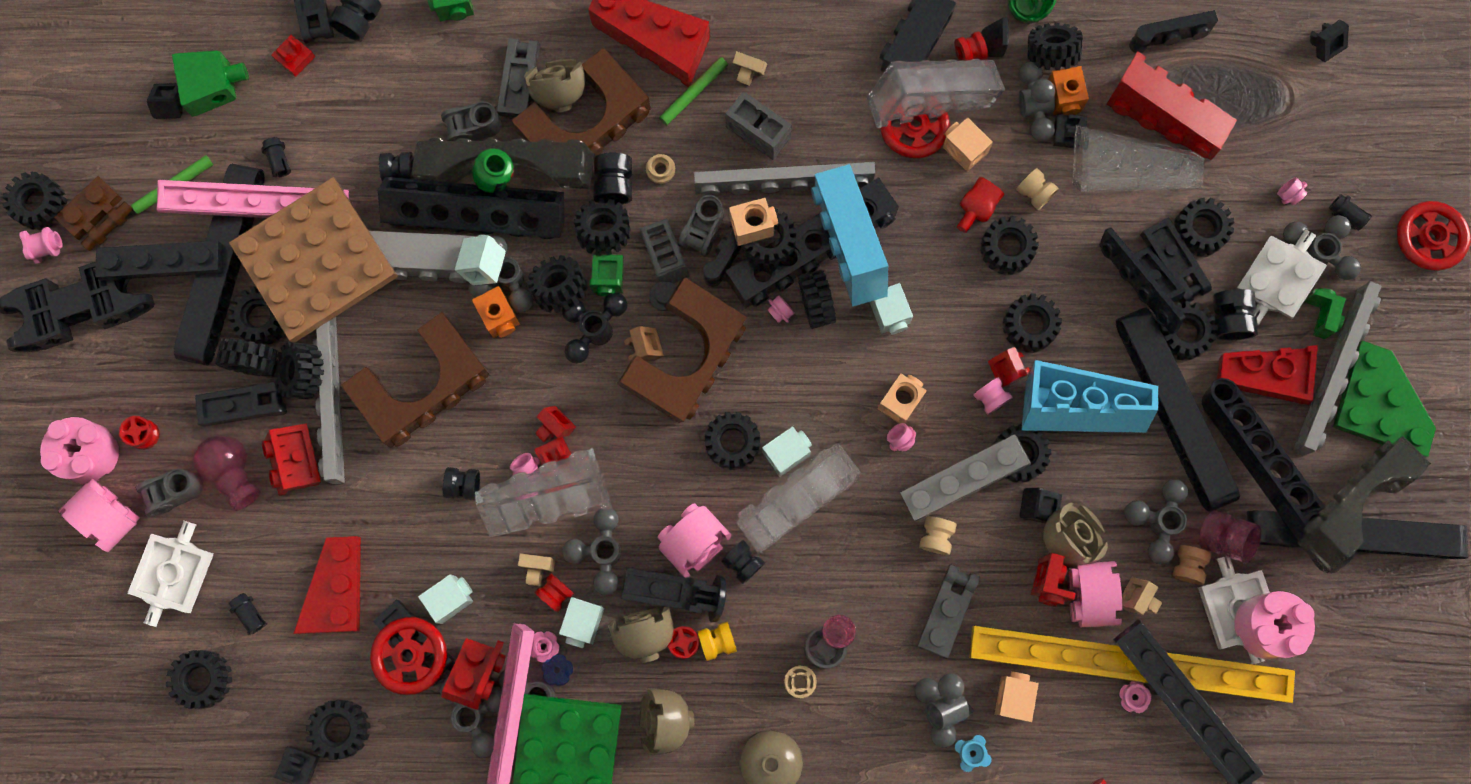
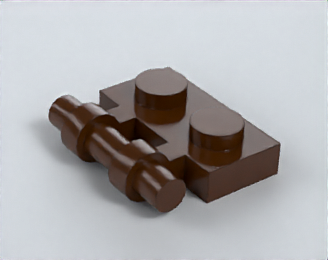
M97 176L54 218L78 240L87 233L88 236L81 242V245L88 251H91L97 244L102 245L108 239L106 236L117 225L122 226L127 221L125 217L133 211V208L124 201L116 209L115 206L123 198L102 178ZM107 214L108 217L96 228L95 225Z

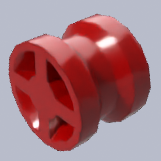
M979 31L971 33L969 38L960 37L955 39L956 55L963 67L971 65L974 60L983 61L987 59L986 42Z
M130 416L121 423L119 436L125 444L146 450L158 442L160 431L154 422L140 416ZM142 432H145L142 436V439H140V435L142 434Z
M552 573L548 575L547 583L543 587H538L534 592L557 613L562 609L564 600L574 595V592Z
M686 626L677 627L674 629L668 648L678 658H691L699 650L700 639L692 628Z

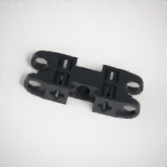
M96 261L78 267L82 281L59 289V285L47 278L18 287L0 297V313L13 314L19 312L21 315H24L22 327L14 332V336L6 341L8 350L12 352H32L46 350L72 341L73 337L70 326L93 319V323L104 329L134 320L154 307L153 296L145 293L137 295L127 293L126 287L130 279L103 281L95 277Z

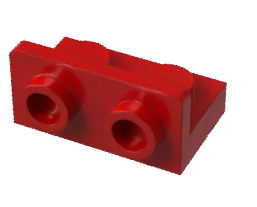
M307 423L269 430L265 441H262V450L265 459L270 458L272 470H269V480L271 487L277 488L278 495H286L290 490L319 485L321 480Z
M1050 553L1039 558L1031 595L1039 597V603L1057 607V605H1064V602L1075 599L1076 593L1057 588L1058 584H1063L1066 576L1067 566L1063 565L1065 556Z
M466 638L442 690L441 697L478 710L482 699L489 700L495 685V682L491 681L493 673H500L505 662L506 655L502 654L504 642L498 640L495 648Z

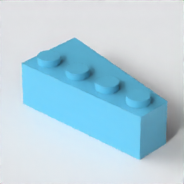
M850 164L816 173L815 187H811L812 197L815 205L820 204L822 210L820 212L821 222L824 230L829 232L830 247L833 255L837 257L839 272L843 282H845L852 307L888 297L889 266Z
M1035 360L1025 385L1022 430L1146 433L1158 411V386Z

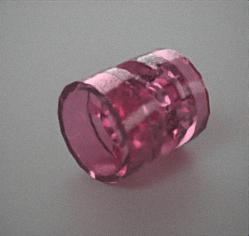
M1214 510L1207 516L1201 528L1200 546L1205 550L1220 555L1225 553L1226 557L1247 564L1253 559L1258 550L1261 540V527L1258 524L1243 519L1235 520L1231 515Z

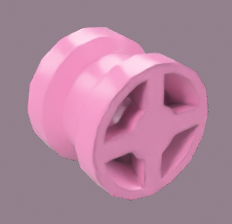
M999 377L983 386L974 394V397L985 405L984 411L987 415L993 413L1013 398L1009 392L1003 390L1001 387L1002 381Z

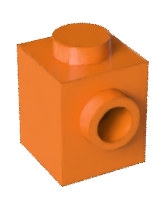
M1082 66L1057 71L1053 70L1048 78L1055 86V110L1053 115H1076L1080 113L1089 100Z
M500 286L472 299L488 332L493 338L508 336L515 331L516 326L520 325Z

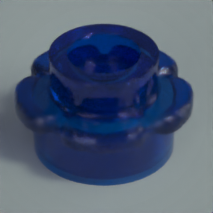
M561 654L547 659L542 665L543 678L550 685H565L573 673L571 661H567L566 657ZM556 667L560 668L559 673L554 672Z

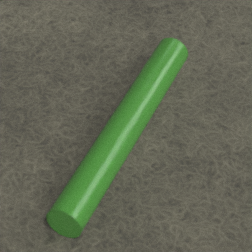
M719 57L659 117L661 122L667 126L728 66V63L722 57Z
M205 155L169 180L190 181L214 164ZM157 188L131 204V207L138 215L157 203Z

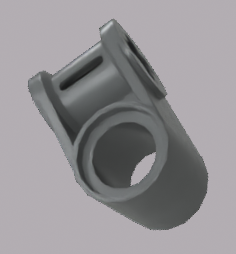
M485 101L460 108H451L441 114L442 121L446 123L448 131L446 140L450 146H462L472 141L493 137L499 133L502 127V121L495 108ZM491 116L488 122L480 123L483 117Z
M706 195L698 200L681 232L678 241L679 246L687 245L700 251L702 256L707 257L724 218L722 203L717 197ZM707 207H714L718 211L715 216L710 218L703 216L702 212Z
M174 469L156 478L143 481L135 488L138 493H141L145 503V516L154 517L167 513L174 507L197 498L203 491L204 485L203 480L196 473ZM184 478H186L187 486L183 491H181L180 483Z

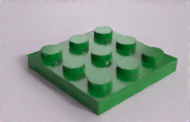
M524 694L513 784H612L622 705Z

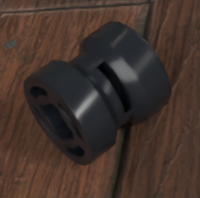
M401 152L400 155L395 157L392 153H381L379 156V172L382 182L385 177L415 179L416 168L413 153Z
M447 467L443 477V497L455 499L457 496H463L466 500L476 501L480 490V471L468 469L466 472L459 471L458 468Z
M744 540L738 543L721 561L728 569L737 571L736 578L742 584L746 583L765 564L759 556H751L750 546Z

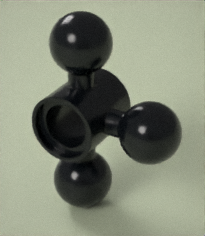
M615 292L614 294L607 295L603 302L604 311L602 313L597 310L586 312L585 305L580 300H578L579 303L576 306L573 303L569 304L570 309L567 311L562 307L561 312L564 319L571 323L579 322V328L584 334L580 340L574 339L566 344L564 353L570 362L576 364L584 362L589 355L588 345L590 343L600 346L610 341L613 329L608 321L612 317L623 315L627 310L628 303L622 294ZM602 323V327L598 332L590 333L593 325Z

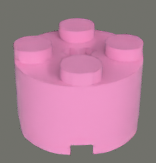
M79 417L56 420L49 425L48 431L43 437L40 448L41 464L53 475L69 481L86 484L93 479L97 482L99 481L98 479L106 473L109 474L116 466L119 457V446L110 431L104 426Z
M93 479L89 483L87 482L58 510L62 513L61 516L83 536L89 537L92 540H98L95 545L106 552H109L140 519L128 506H124L117 501L118 497L105 486L102 487Z
M695 503L684 510L681 514L683 519L674 527L669 525L664 528L657 537L661 541L659 550L685 578L691 576L688 570L694 568L698 572L723 549L720 545L723 538L727 541L731 538V533L706 506L698 507Z
M1115 561L1077 565L1076 568L1067 571L1068 589L1074 590L1076 593L1075 601L1070 603V617L1072 622H1078L1080 628L1121 625L1122 619H1115L1116 611H1122L1119 573L1112 574V569L1117 567Z
M1277 591L1260 594L1245 601L1239 607L1235 616V631L1237 637L1240 636L1245 645L1243 647L1250 654L1258 658L1279 659L1304 654L1313 640L1315 632L1314 610L1298 596L1288 592Z

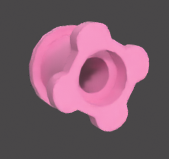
M49 227L43 228L42 232L31 235L27 231L20 232L23 254L27 260L31 259L35 264L41 263L44 256H58L60 249L63 247L60 235L56 231L53 232Z

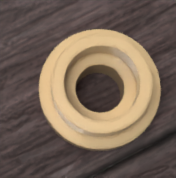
M655 155L646 164V174L654 183H667L675 175V163L667 155ZM660 166L666 168L663 174H658L655 170Z

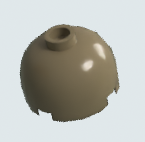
M561 59L545 63L546 69L538 72L537 67H534L525 73L524 80L527 90L532 99L541 107L554 109L555 112H564L571 109V104L579 100L583 94L585 74L582 63L579 61L577 64L576 59Z
M1068 503L1055 511L1048 518L1043 529V540L1049 554L1055 553L1065 556L1063 565H1066L1067 568H1076L1077 565L1095 563L1105 556L1108 548L1107 542L1102 543L1101 534L1105 533L1097 517L1088 508L1082 505L1076 508L1072 506L1073 503Z
M658 607L624 616L625 623L617 626L616 620L607 625L615 648L625 657L632 659L640 658L641 663L658 659V652L669 645L674 632L673 621L668 607H664L662 613H659Z
M648 688L646 689L648 694H643L640 705L639 725L640 728L645 727L647 738H641L642 746L648 755L671 753L684 744L689 730H693V711L688 710L686 701L678 693L670 689Z
M776 730L761 731L749 738L742 748L739 760L741 776L746 784H796L801 777L804 765L802 752L795 740L786 733Z

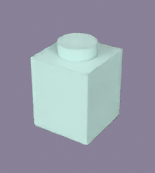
M488 235L464 238L455 271L472 285L497 283L506 251Z
M900 283L888 287V297L869 302L882 334L889 331L892 335L906 330L908 328L907 325L911 323L913 314Z
M792 426L763 446L762 453L778 476L781 477L810 457L811 451L809 447L812 444L802 430L797 432Z
M451 574L418 596L435 623L439 624L445 623L473 603L469 596L473 591L463 577L458 579L457 576Z
M571 597L559 632L560 635L567 637L565 643L584 648L585 642L593 645L605 608Z

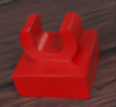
M292 35L271 55L276 62L295 77L315 58L313 52Z
M1015 347L1005 350L988 361L995 379L999 377L1002 381V388L1014 384L1026 377L1027 373L1030 372L1029 367L1024 368L1020 359L1024 356L1023 353L1017 352Z
M556 406L545 407L536 416L543 425L535 434L543 442L547 439L551 441L555 436L557 438L569 436L576 428Z
M563 437L556 438L534 449L548 478L576 465Z

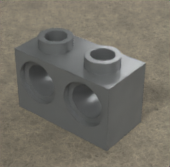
M744 91L725 114L727 129L772 160L777 157L791 139L792 124Z

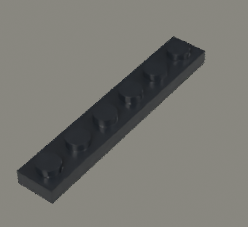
M1139 619L1113 639L1229 784H1252L1264 775Z

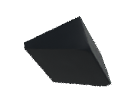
M1003 17L988 25L981 32L986 42L988 57L1002 58L1009 45L1007 17Z
M177 83L154 84L146 101L154 119L181 118L183 107L180 103Z
M1039 487L1025 488L1023 490L1020 518L1046 523L1048 518L1060 509L1062 494Z

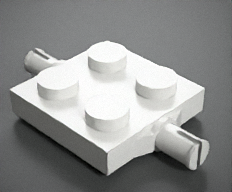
M1304 230L1295 245L1287 244L1270 236L1237 289H1249L1255 292L1257 305L1252 315L1256 316L1260 312L1257 316V325L1260 324L1268 310L1279 312L1293 319L1327 265L1311 257L1306 251L1316 237L1312 232L1304 243L1310 232Z
M183 520L177 538H165L155 534L150 535L127 593L142 598L146 603L150 604L149 611L143 622L144 624L157 627L163 609H175L191 614L214 554L198 549L193 543H190L194 529L197 526L196 524Z
M1229 555L1216 559L1223 577L1212 584L1198 587L1218 649L1235 645L1245 646L1240 636L1237 637L1234 624L1237 610L1250 598L1270 593L1262 570L1248 574H1235ZM1248 652L1251 664L1265 661V659L1258 658Z

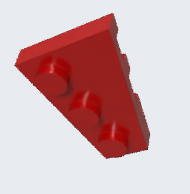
M1318 345L1307 346L1303 349H1291L1289 347L1280 348L1278 351L1261 352L1260 350L1223 353L1219 358L1217 379L1227 378L1233 381L1240 391L1309 405L1313 401Z
M326 537L293 634L360 631L361 537Z

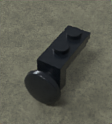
M626 567L621 599L685 609L696 613H702V610L708 611L710 622H718L724 610L727 586L725 578L720 575L715 577L713 585H708L707 581L701 579L685 578L684 576Z

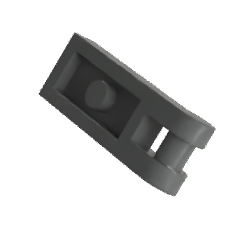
M509 38L497 106L499 116L515 118L530 106L531 96L527 90L524 75L530 69L536 67L540 51L539 41L529 40V43L520 42L516 38ZM519 54H526V59L517 58Z
M952 564L949 565L918 641V647L943 658H948L980 576L973 573L965 574L959 571V567ZM954 582L964 586L961 595L950 591Z

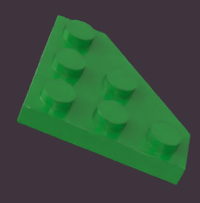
M1360 341L1356 351H1359V357L1354 366L1349 369L1347 376L1348 384L1342 393L1333 428L1422 459L1428 457L1436 427L1394 353L1389 349Z

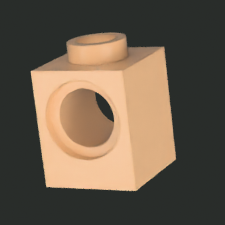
M967 117L961 124L955 122L948 128L944 134L946 139L943 148L968 172L989 153L993 141Z
M766 198L729 207V217L738 246L774 236V225H778V219L774 207L768 208ZM752 216H757L763 222L758 226H751L746 221Z
M900 374L881 401L878 410L899 424L906 423L927 390L922 388L923 383L912 375H907L906 377ZM906 391L910 394L912 401L908 404H902L896 399V393Z
M1011 671L1010 677L1001 676L994 715L1032 722L1039 683L1031 682L1030 675Z

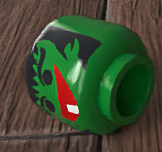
M491 148L484 150L477 156L472 168L474 183L485 192H501L512 179L514 172L512 159L500 149Z

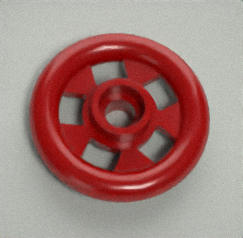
M910 91L897 95L887 103L880 117L881 135L888 147L903 157L913 159L928 157L940 150L946 139L944 134L950 127V118L944 105L934 96L919 91ZM918 103L919 110L907 112L905 105ZM931 110L938 119L933 123H930L928 116L925 114ZM893 116L902 117L900 127L892 126ZM912 120H918L921 125L919 127H914L911 125L910 122ZM928 131H931L935 138L927 144L922 137ZM903 134L908 138L914 139L911 146L899 141Z
M1426 201L1413 205L1402 215L1397 226V241L1402 253L1413 264L1426 270L1440 271L1454 267L1463 260L1470 247L1471 234L1466 220L1455 208L1442 202ZM1438 214L1449 220L1447 225L1435 221ZM1419 216L1426 221L1420 228L1413 223ZM1429 233L1435 236V241L1431 239ZM1450 234L1457 236L1456 247L1448 245ZM1415 236L1417 237L1418 242L1422 246V248L1418 250L1414 247L1411 241V238ZM1442 250L1443 258L1434 259L1431 257L1430 251Z
M404 617L387 624L377 634L370 652L371 668L378 682L389 691L400 695L418 694L429 689L442 675L447 661V648L442 634L433 624L417 617ZM415 631L421 632L427 637L423 645L412 640ZM399 633L403 641L399 642L393 649L388 641L392 636ZM409 649L413 653V658L411 661L406 662L403 659V653ZM425 652L434 654L431 668L422 666ZM392 656L396 669L388 672L383 659ZM416 671V681L403 682V672Z

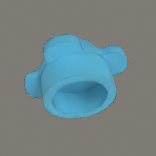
M975 735L972 740H958L956 742L955 751L960 755V767L963 771L970 772L974 767H987L990 765L991 756L988 755L987 749L984 746L986 740L983 736ZM972 750L976 752V755L974 757L970 755V751Z

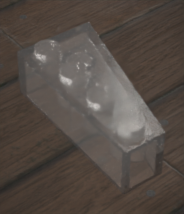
M994 60L891 62L868 95L867 101L876 127L881 128L888 126V121L900 119L902 124L912 122L913 116L927 113L929 118L941 116L950 109H954L955 113L991 107L1004 92L1005 87Z
M1076 125L1073 185L1080 192L1202 189L1205 158L1193 151Z
M839 443L829 450L826 448L812 459L813 462L806 468L800 467L787 477L789 481L779 488L776 485L762 496L764 500L756 507L750 504L737 514L740 519L736 521V526L757 555L764 552L858 481L861 471Z
M593 448L587 451H576L566 459L544 463L533 472L517 473L507 481L485 485L480 491L475 492L476 507L490 538L528 529L532 522L537 520L545 524L556 522L560 515L573 512L575 517L585 515L588 512L587 508L600 505L602 510L613 508L607 484Z

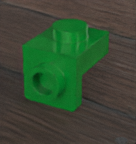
M428 0L430 11H436L440 22L446 20L459 21L467 16L474 15L471 0Z
M593 254L592 279H590V288L593 293H597L601 297H606L615 292L623 293V255L596 256Z
M1327 288L1314 289L1309 293L1304 302L1320 307L1313 336L1326 339L1341 330L1345 320L1342 311L1346 298L1336 295L1335 291Z

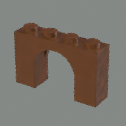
M604 48L582 64L585 80L606 103L605 114L595 127L581 133L566 132L558 128L535 102L511 120L516 132L560 182L565 178L575 176L580 171L581 165L589 159L593 160L596 155L601 154L604 147L612 140L615 142L622 138L628 127L635 122L640 123L648 116L649 110H651L649 97Z
M683 278L679 282L664 307L693 325L700 333L704 344V355L699 367L688 376L676 377L662 372L636 355L632 358L617 382V385L678 423L684 422L686 418L691 420L699 407V404L696 403L701 392L706 394L715 381V378L712 377L713 372L717 366L722 368L731 353L727 349L732 341L737 343L746 330L743 323L747 318L687 278Z
M443 312L417 329L435 353L440 365L438 383L428 396L414 402L395 400L375 373L368 367L363 368L341 384L380 440L390 448L394 445L395 447L401 446L411 438L410 434L419 427L425 428L433 423L436 419V414L443 409L449 410L461 401L460 397L469 390L473 392L486 383L485 379L490 376Z

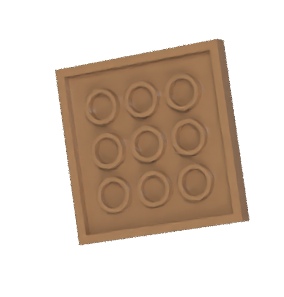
M334 177L229 242L289 341L294 343L398 277Z

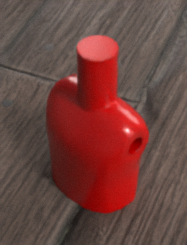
M979 177L973 187L960 201V207L966 213L958 223L957 228L967 233L976 219L983 223L987 222L994 213L997 204L1003 198L1004 192L989 180Z

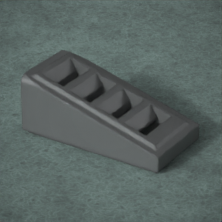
M666 218L639 228L659 282L668 281L675 283L683 278H688L687 267L668 219ZM664 232L667 233L666 236L655 239L653 241H650L649 239ZM671 243L670 246L654 251L656 248ZM675 254V257L669 258L662 262H658V260Z

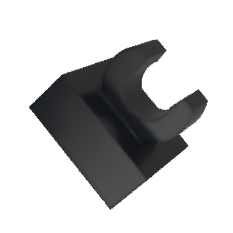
M1338 20L1332 25L1329 23L1322 24V32L1319 34L1315 31L1310 32V43L1316 46V57L1327 62L1348 48L1349 24Z
M1057 114L1053 146L1083 149L1086 139L1087 117L1073 114Z
M287 746L274 778L290 784H310L320 756L293 746Z

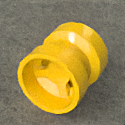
M728 621L718 624L717 628L713 630L705 628L697 631L706 661L716 659L717 655L721 653L731 654L737 652Z

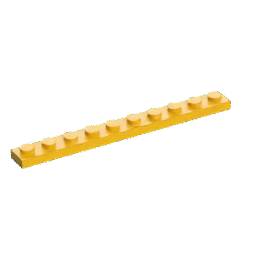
M972 626L969 658L1148 683L1120 647L1116 645ZM1167 653L1196 690L1293 703L1295 670Z

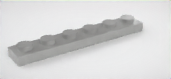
M875 162L694 172L696 194L702 193L703 196H716L719 192L743 195L752 190L775 193L779 189L791 188L792 191H805L809 187H815L816 173L848 164L852 168L858 187L862 188L874 180L876 174Z
M1369 281L1357 289L1293 448L1294 452L1305 456L1320 450L1326 439V434L1323 433L1327 423L1332 421L1337 412V406H1335L1337 397L1344 392L1348 384V379L1345 378L1348 369L1354 366L1359 357V351H1356L1358 344L1366 337L1370 329V324H1367L1370 314H1373L1380 304L1381 298L1378 297V294L1382 287L1381 285Z
M336 317L316 329L317 338L313 339V344L318 347L317 351L322 353L319 359H323L324 365L321 366V370H324V375H320L322 384L319 386L320 398L316 399V412L318 416H321V428L317 430V440L319 446H322L323 458L319 459L318 467L320 476L324 477V481L332 485L345 483Z

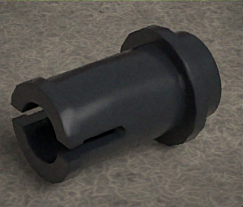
M278 137L264 140L261 150L267 156L272 176L276 178L277 176L284 177L289 175L291 169L284 153V142H281Z
M1340 194L1329 207L1333 211L1332 215L1346 217L1356 230H1361L1371 219L1372 215L1350 201L1351 197L1349 195L1345 197Z
M242 593L229 602L231 607L229 611L231 614L235 613L247 630L248 635H251L261 630L267 623L252 604V596L248 597L246 593Z

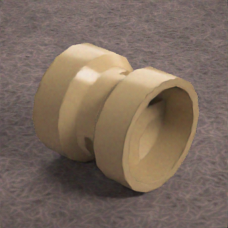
M1036 168L1020 183L1016 190L1022 196L1031 197V204L1037 210H1040L1058 192L1059 188L1052 182L1046 183L1044 174Z
M927 516L924 527L928 536L926 535L921 538L919 548L937 554L950 555L952 545L947 539H950L955 534L957 524L946 519Z
M801 665L788 670L784 678L785 689L796 698L808 697L814 692L817 684L814 672L810 668Z

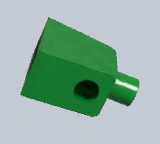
M220 51L172 54L180 103L192 117L234 101L236 99L234 83L249 80L245 64L242 62L230 65L229 61Z

